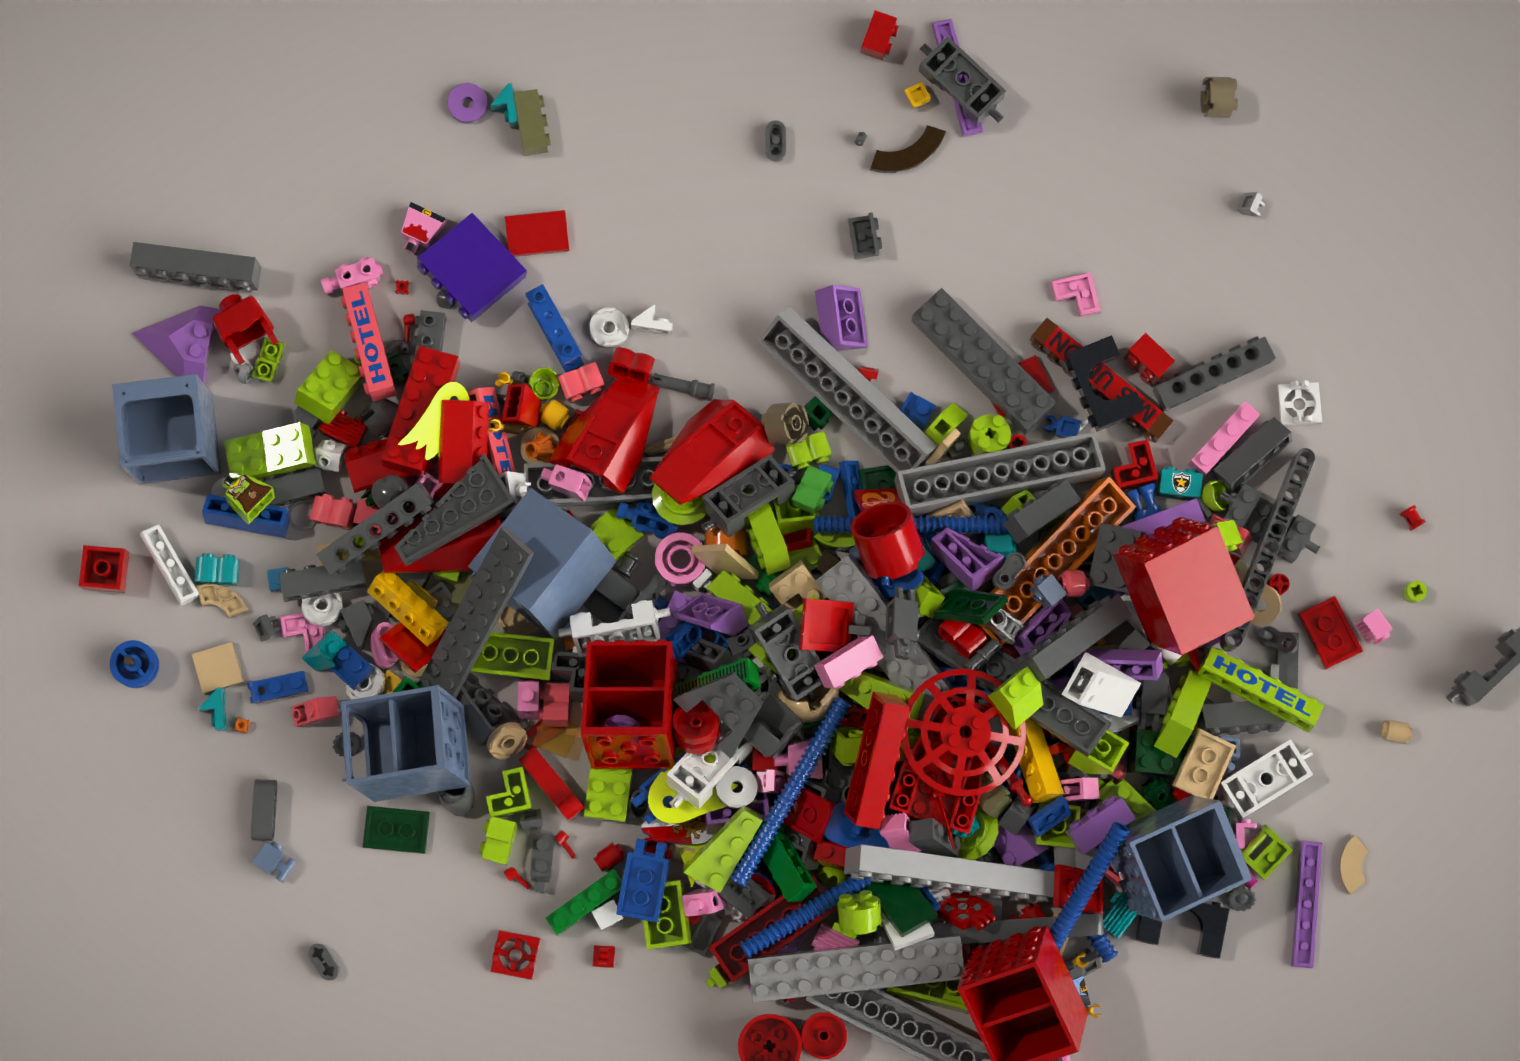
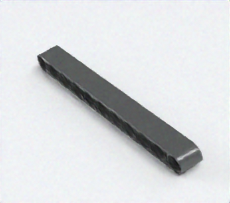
M1302 448L1293 456L1242 582V587L1253 614L1314 464L1315 454L1309 448ZM1300 456L1305 457L1307 463H1303L1300 460ZM1293 474L1298 475L1300 481L1295 480ZM1286 491L1292 494L1293 499L1286 496ZM1279 509L1285 512V517L1279 514ZM1271 527L1277 529L1278 535L1272 532ZM1264 545L1270 547L1271 553L1265 551ZM1257 563L1264 567V571H1260L1257 568ZM1250 581L1256 584V590L1250 587ZM1251 620L1221 635L1220 647L1226 652H1232L1238 648L1244 640ZM1228 636L1234 639L1235 645L1228 642Z
M1103 914L1079 915V919L1066 937L1104 935ZM1058 916L996 920L981 931L972 926L963 931L951 923L931 925L934 931V937L959 934L961 945L991 943L998 939H1008L1015 933H1026L1035 926L1043 927L1047 925L1050 930ZM877 928L873 932L874 943L890 942L884 928Z

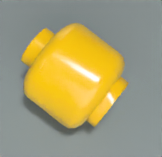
M552 400L550 403L545 402L540 408V413H542L540 421L552 430H558L559 428L562 430L571 418L569 409L556 400Z

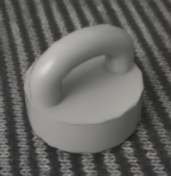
M248 363L244 365L235 364L233 370L238 376V381L243 384L249 383L252 379L254 366Z

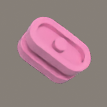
M387 622L380 623L369 636L375 663L382 669L391 668L399 659L379 640L383 634L394 627Z

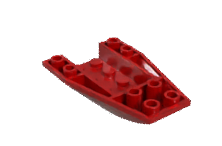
M617 378L567 428L550 457L549 463L569 468L570 465L576 466L604 478V487L623 494L642 462L660 388L650 383L639 385L628 379Z
M713 399L687 421L649 479L679 505H682L714 490L758 461L773 454L775 449L773 444H770L763 424L739 403L730 399Z
M435 505L424 515L418 513L413 517L415 519L413 523L407 527L401 525L397 528L398 533L390 539L384 537L380 540L382 544L379 546L384 573L472 571L468 567L469 564L501 526L499 514L412 564L405 566L395 546L411 529H415L422 518L429 514L435 508Z
M955 695L946 698L953 708L965 706L966 699ZM974 702V708L982 713L986 711L985 705ZM940 704L937 706L929 722L941 723L943 717L947 714ZM962 726L960 728V735L963 738H968L970 729L967 726ZM928 730L929 743L932 750L942 744L939 732ZM921 734L911 749L916 762L927 755L922 744ZM948 751L938 757L944 764L956 768L957 757ZM977 755L966 758L964 770L980 768L983 766V763ZM905 759L900 768L888 808L901 814L905 812L907 816L918 820L933 818L945 827L938 800L932 799V788L917 777ZM933 762L922 769L926 775L931 771L937 772L939 774V784L952 788L954 775L942 771ZM983 773L976 776L963 777L960 790L981 788ZM945 794V797L941 798L950 830L966 834L970 833L981 794L967 797Z

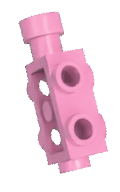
M364 257L359 259L358 263L340 265L335 270L336 277L320 279L325 295L333 293V290L341 288L343 293V288L366 282L368 288L377 286L378 281H381L380 275L383 274L380 263L375 264L374 258ZM367 268H370V269H371L368 273H365V272L363 271L364 269H367ZM351 274L349 279L344 278L345 275Z

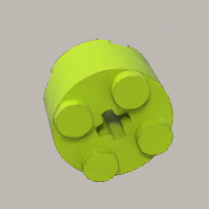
M987 414L975 419L967 437V444L972 455L977 456L1006 450L1011 439L1010 427L1000 415Z
M863 890L859 894H842L839 896L837 905L839 928L842 932L847 933V930H853L854 934H868L876 931L878 925L882 926L880 899L872 895V891Z

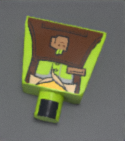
M243 474L237 481L228 476L222 484L227 489L225 493L227 503L248 525L275 498L273 487L247 474Z

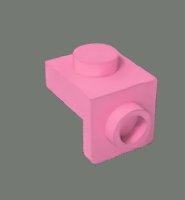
M1239 819L1238 823L1232 824L1233 833L1240 850L1245 848L1244 829L1257 828V823H1251L1250 819Z

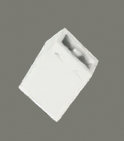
M1085 652L1061 695L1079 705L1122 717L1141 683Z

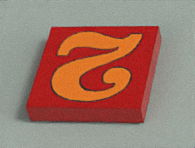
M895 488L854 490V498L861 512L871 506L884 502L902 503Z

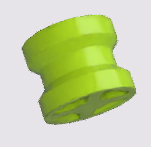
M1412 581L1403 590L1404 598L1410 603H1417L1427 595V587L1421 581Z

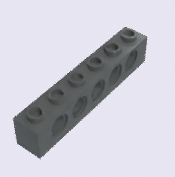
M1256 336L1248 340V344L1243 347L1236 345L1230 348L1229 353L1225 355L1219 353L1211 357V361L1208 363L1199 362L1193 365V369L1188 372L1186 370L1174 374L1175 378L1168 380L1164 378L1156 382L1157 386L1153 389V393L1162 411L1165 412L1272 363L1276 357L1266 337L1264 336L1259 339ZM1245 352H1251L1254 355V360L1247 359ZM1227 360L1234 361L1236 368L1228 367ZM1208 369H1215L1218 372V376H1211ZM1190 377H1197L1200 384H1192ZM1173 385H1178V386H1180L1182 392H1181V393H1175V392H1173L1172 386H1173Z
M420 481L316 555L330 575L334 572H337L339 575L348 568L346 564L351 560L356 563L365 556L363 552L368 548L373 551L382 544L380 542L381 539L384 537L390 539L396 535L398 527L401 525L407 527L413 523L415 515L418 513L424 515L432 509L430 505L435 501ZM407 501L414 503V511L407 510ZM390 513L397 515V523H392L389 520ZM374 524L381 528L380 535L373 533L372 526ZM357 536L363 538V547L356 544L355 539ZM340 548L347 551V558L340 557Z

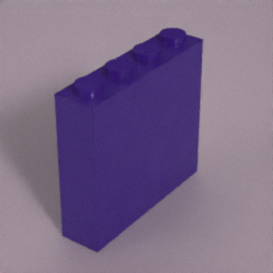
M473 213L468 215L417 257V269L424 276L427 275L431 279V284L434 288L440 289L445 294V299L451 305L454 304L459 309V314L464 319L468 318L471 323L525 279L527 270Z

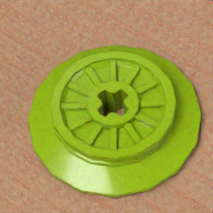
M654 484L652 490L653 505L658 514L669 523L689 525L703 519L707 514L704 511L702 496L679 505Z
M979 804L975 816L980 828L974 831L971 836L963 838L958 836L961 847L959 849V857L955 858L977 860L986 855L995 844L999 829L998 818L988 815Z

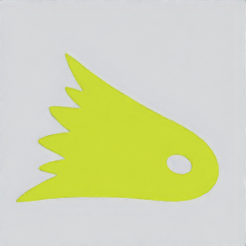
M449 382L443 385L418 423L398 445H406L418 441L416 450L427 444L426 460L433 458L438 453L440 461L442 400H450L452 396H456L458 400L470 401L465 388L457 382Z
M679 745L676 748V758L685 752ZM707 755L704 760L707 763H713L716 758L713 755ZM671 769L660 772L651 785L648 794V804L653 815L659 820L671 824L682 823L705 813L727 807L719 800L715 785L712 788V796L699 810L685 800L676 809L673 807L666 808L663 805L664 797L672 796L674 798L677 795L666 784V774ZM732 783L731 790H734L738 785Z

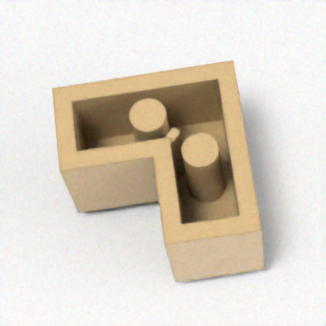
M802 559L768 584L769 589L781 605L798 593L802 598L809 599L813 594L820 600L827 598L826 594L816 583V577Z

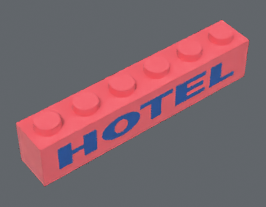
M364 282L343 288L344 297H341L343 308L348 309V314H345L348 326L352 325L353 331H350L352 342L357 343L358 348H355L354 351L357 361L361 360L362 363L359 366L361 377L366 378L367 383L363 384L366 395H371L373 402L396 396V389L367 284Z
M495 387L476 388L467 392L470 401L489 402L488 421L498 419L503 424ZM488 423V429L494 428V425ZM502 430L494 433L488 432L487 458L499 475L506 471L516 472L506 433H503Z

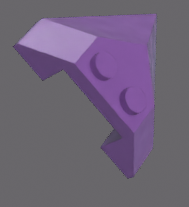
M200 305L132 334L175 376L197 374L205 384L208 371L206 360L213 329H216L212 318L221 310Z

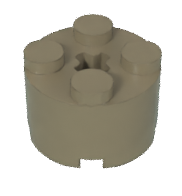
M1205 77L1202 85H1206L1205 91H1201L1200 94L1201 112L1205 113L1204 117L1229 118L1233 110L1238 108V99L1235 98L1237 80L1231 77Z
M796 402L772 404L767 409L766 414H763L761 417V422L765 427L770 444L801 443L807 436L808 432H805V427L809 426L808 415L802 405L796 404Z

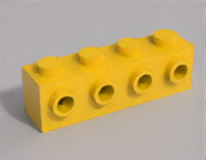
M382 571L374 578L367 590L376 601L427 647L441 636L449 623L395 573H384Z
M1028 718L1025 720L1026 742L1019 763L1033 803H1051L1064 795V791L1042 727ZM1008 725L1009 734L1020 737V726L1013 730ZM1014 745L1016 754L1019 747L1018 745Z

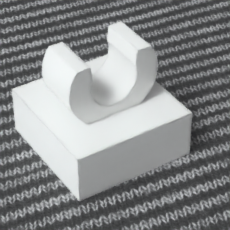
M706 568L692 583V587L697 592L703 587L709 593L706 587L711 583L712 573Z

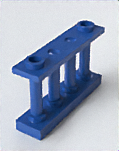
M542 284L526 292L525 295L529 301L527 304L565 373L583 366L584 363L580 357L582 353L544 285Z

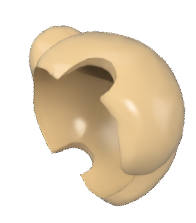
M823 684L814 689L819 696L814 701H811L807 694L794 701L788 697L782 687L775 697L787 705L800 721L812 723L824 719L825 714L828 715V709L833 707L831 704L836 702L834 700L835 697H839V689L824 688Z

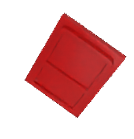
M803 598L799 649L836 652L851 643L849 625L853 621L854 602Z
M399 622L383 634L379 640L416 673L432 660V655L446 630L444 629L441 636L427 647Z

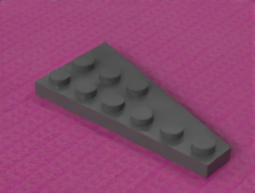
M485 453L480 457V461L467 471L462 480L456 482L435 504V508L422 518L415 529H411L395 546L405 566L412 564L516 505Z

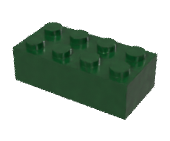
M1140 729L1129 731V746L1131 750L1128 752L1127 773L1176 777L1194 735L1189 736L1176 758L1154 747L1160 734L1159 731Z

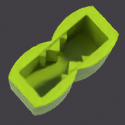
M824 431L806 436L801 443L785 444L792 468H797L798 471L807 469L809 464L817 462L818 465L829 461L828 458L832 456Z

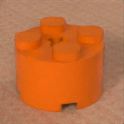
M713 527L705 533V545L728 544L741 557H747V540L744 529H741L729 538L717 527Z

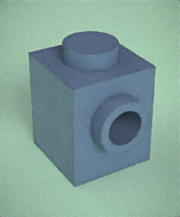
M1041 574L1033 581L1034 585L1029 588L1033 593L1032 597L1034 600L1041 603L1044 608L1052 607L1067 594L1052 574L1045 576Z

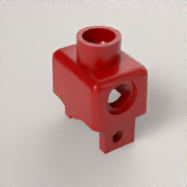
M232 294L220 302L219 308L221 312L214 315L212 320L227 350L234 355L239 365L245 362L239 349L267 334L273 345L279 343L273 333L274 326L254 296L242 299L239 294Z

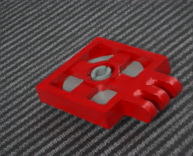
M965 891L953 893L939 902L941 908L936 911L938 917L963 931L970 926L981 931L984 927L996 921L995 915L992 914V904L977 896L969 895V892Z

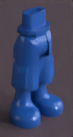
M1155 482L1138 488L1147 505L1146 510L1143 509L1137 489L1125 493L1136 506L1134 509L1135 513L1132 515L1134 521L1162 511L1161 506L1155 505L1154 501Z

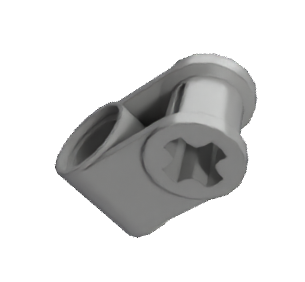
M1000 609L995 614L997 617L996 623L991 618L984 626L994 632L1004 642L1014 644L1015 636L1019 630L1023 629L1024 625L1003 609Z

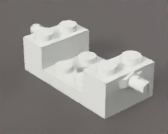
M642 600L631 604L634 619H621L618 622L601 623L595 626L590 612H580L570 616V627L558 629L560 638L572 635L579 657L586 656L587 642H593L594 640H603L605 642H614L615 640H624L626 642L660 640L658 620L659 618L671 616L669 608L660 610L654 608L652 600Z
M719 717L721 740L732 730ZM743 737L732 758H729L718 746L705 754L694 755L686 753L666 774V784L677 793L674 799L669 802L670 805L676 809L685 800L699 810L712 796V788L735 763L740 765L753 751V745ZM707 755H713L716 760L713 763H707L704 758Z
M1290 739L1224 779L1218 787L1223 794L1224 800L1221 801L1223 808L1229 807L1234 811L1238 819H1243L1311 777L1313 773L1304 760L1313 755L1312 751L1309 752L1310 748L1308 747L1299 753ZM1263 773H1268L1271 776L1272 781L1269 785L1261 782V775Z

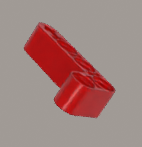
M532 747L518 759L568 822L585 809L535 747Z

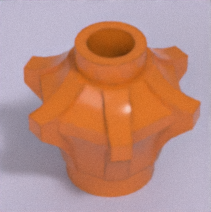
M538 432L534 440L528 442L525 446V452L529 458L542 460L545 463H549V459L556 449L552 436H544L542 432Z

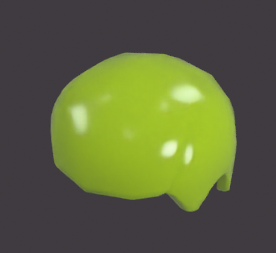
M540 367L535 370L530 376L528 383L531 385L534 394L541 401L553 398L560 386L557 373L548 367Z
M1220 481L1208 482L1201 493L1204 504L1209 510L1215 512L1226 510L1224 507L1229 504L1219 498L1223 490L1226 492L1225 486Z
M824 866L818 872V879L824 887L826 885L837 887L838 883L842 884V881H847L849 877L844 874L842 869L838 870V868L834 869V867L830 868V866Z

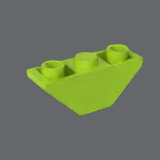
M953 402L924 433L939 446L953 429H957L969 415Z

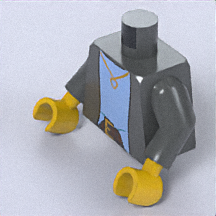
M1081 952L1076 959L1072 957L1064 960V963L1088 1015L1090 1014L1093 1018H1097L1102 1014H1095L1093 1008L1101 1007V1005L1094 1004L1090 1008L1087 1006L1091 1005L1081 968L1087 966L1089 961H1080L1079 958L1086 955L1084 952Z

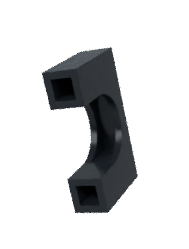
M1112 335L1066 353L1065 360L1063 361L1066 371L1072 374L1073 379H1071L1074 389L1078 390L1081 398H1079L1083 409H1087L1089 413V424L1092 428L1095 427L1096 432L1138 416L1144 411L1137 391L1115 400H1104L1096 396L1090 388V372L1095 367L1118 358L1120 354Z
M1212 901V905L1202 903L1189 909L1200 923V937L1196 955L1220 959L1230 910L1224 908L1225 904ZM1140 915L1135 941L1158 945L1163 922Z

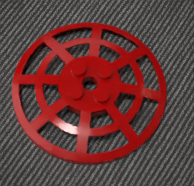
M973 669L947 670L930 677L915 689L906 703L911 713L915 702L926 689L935 698L927 707L922 720L909 719L906 721L904 727L905 738L901 742V748L911 770L921 781L941 793L952 796L967 797L980 795L1001 785L1018 766L1026 742L1025 721L1020 725V737L1009 735L1008 722L990 700L988 694L975 689L976 677L983 678L997 687L1003 683L984 672ZM968 675L967 687L954 688L942 693L934 684L949 676ZM956 694H966L965 706L953 708L946 698ZM975 695L986 700L992 707L984 713L974 708ZM940 704L947 714L943 717L941 723L929 722L932 712ZM996 714L999 715L1002 724V733L991 732L988 720ZM962 726H967L970 729L968 738H963L960 735V728ZM908 727L921 729V740L927 755L917 762L909 746ZM928 730L939 732L942 744L932 750L929 743ZM990 740L1001 742L999 750L993 759H990L984 751ZM1007 743L1018 745V751L1013 763L1001 776L994 765L1003 756ZM948 751L957 757L956 768L944 764L938 757ZM977 755L984 765L974 770H964L966 758ZM933 762L942 771L954 775L952 788L935 782L922 769ZM988 771L994 781L981 788L960 790L963 777L976 776Z

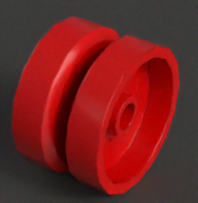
M703 700L687 713L680 706L675 710L672 718L676 742L682 750L698 755L705 754L717 746L721 738L719 716Z
M819 1012L811 1015L804 1021L800 1030L803 1048L809 1055L818 1059L836 1057L844 1049L847 1042V1030L844 1023L831 1013ZM821 1032L827 1033L828 1038L826 1040L820 1038Z

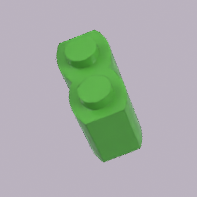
M809 465L793 495L792 505L814 515L817 510L821 511L825 503L823 497L826 492H831L834 485L832 474Z

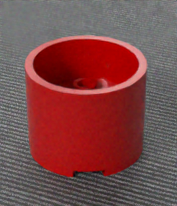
M884 502L876 504L859 513L851 523V533L865 572L874 579H877L879 576H889L890 579L904 576L915 570L922 556H925V550L911 510L904 503Z
M764 1014L753 1018L744 1026L738 1039V1053L741 1061H799L802 1053V1040L799 1031L791 1021L780 1015ZM767 1040L776 1045L772 1048V1052H768V1049L763 1048V1045L767 1044Z

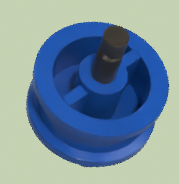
M130 640L121 643L115 648L110 657V670L113 677L123 685L130 688H141L147 686L156 678L159 671V659L156 652L145 643Z

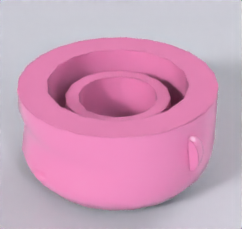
M671 534L665 537L656 549L655 565L657 572L671 584V587L692 584L705 570L706 565L691 553L692 546L702 545L694 534ZM676 551H685L689 554L691 561L686 568L678 569L672 565L671 556Z

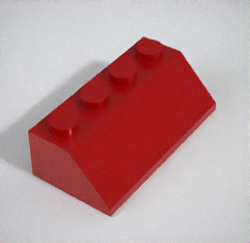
M442 400L439 483L455 484L460 482L467 474V471L480 461V457L484 453L487 456L489 402Z
M388 438L372 441L361 447H353L344 452L345 463L354 493L372 488V485L377 480L383 479L388 475H397L401 478L412 475L383 466L381 457ZM432 458L429 459L426 470L434 468Z

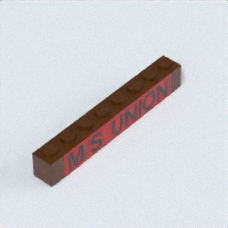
M1046 318L1030 338L1031 345L1036 350L1045 352L1047 358L1052 363L1061 365L1063 371L1072 377L1071 372H1067L1064 367V357L1066 353L1083 346L1050 319ZM1105 364L1095 367L1089 374L1090 388L1101 399L1115 400L1137 391ZM1137 391L1144 411L1142 414L1126 420V423L1134 429L1137 427L1143 432L1142 436L1145 439H1148L1150 442L1153 440L1156 443L1174 420Z

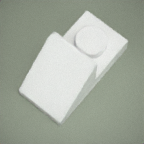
M655 305L631 321V329L672 336L673 323H669V320L658 318L657 321L654 320Z

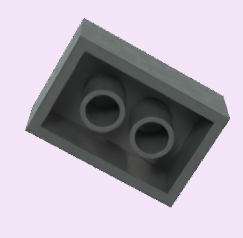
M1100 523L1089 576L1090 585L1128 593L1112 554L1117 552L1118 548L1122 545L1135 543L1138 537L1146 534V531L1109 523Z

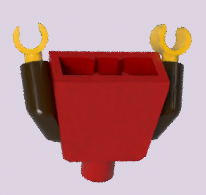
M506 372L497 375L501 379L495 381L496 386L503 387L508 384L501 420L504 423L501 424L498 419L488 421V423L494 425V428H489L488 432L494 433L502 430L503 433L521 434L527 432L530 428H536L541 423L539 415L541 401L534 394L531 385L515 378L513 380L510 379L509 374Z

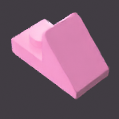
M777 770L757 771V792L780 794L786 780V773Z

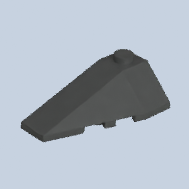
M470 672L456 699L464 705L465 722L469 731L479 745L482 746L487 744L489 735L500 725L508 722L520 723L521 720L510 705L505 701L501 703L493 696L494 692L490 688L486 690L479 684V679Z

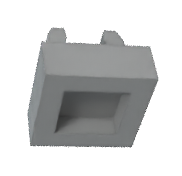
M1258 192L1244 193L1237 211L1241 214L1260 216L1261 213L1257 209L1259 206L1265 205L1261 200L1263 196Z
M1270 664L1268 668H1259L1267 676L1279 679L1278 664Z

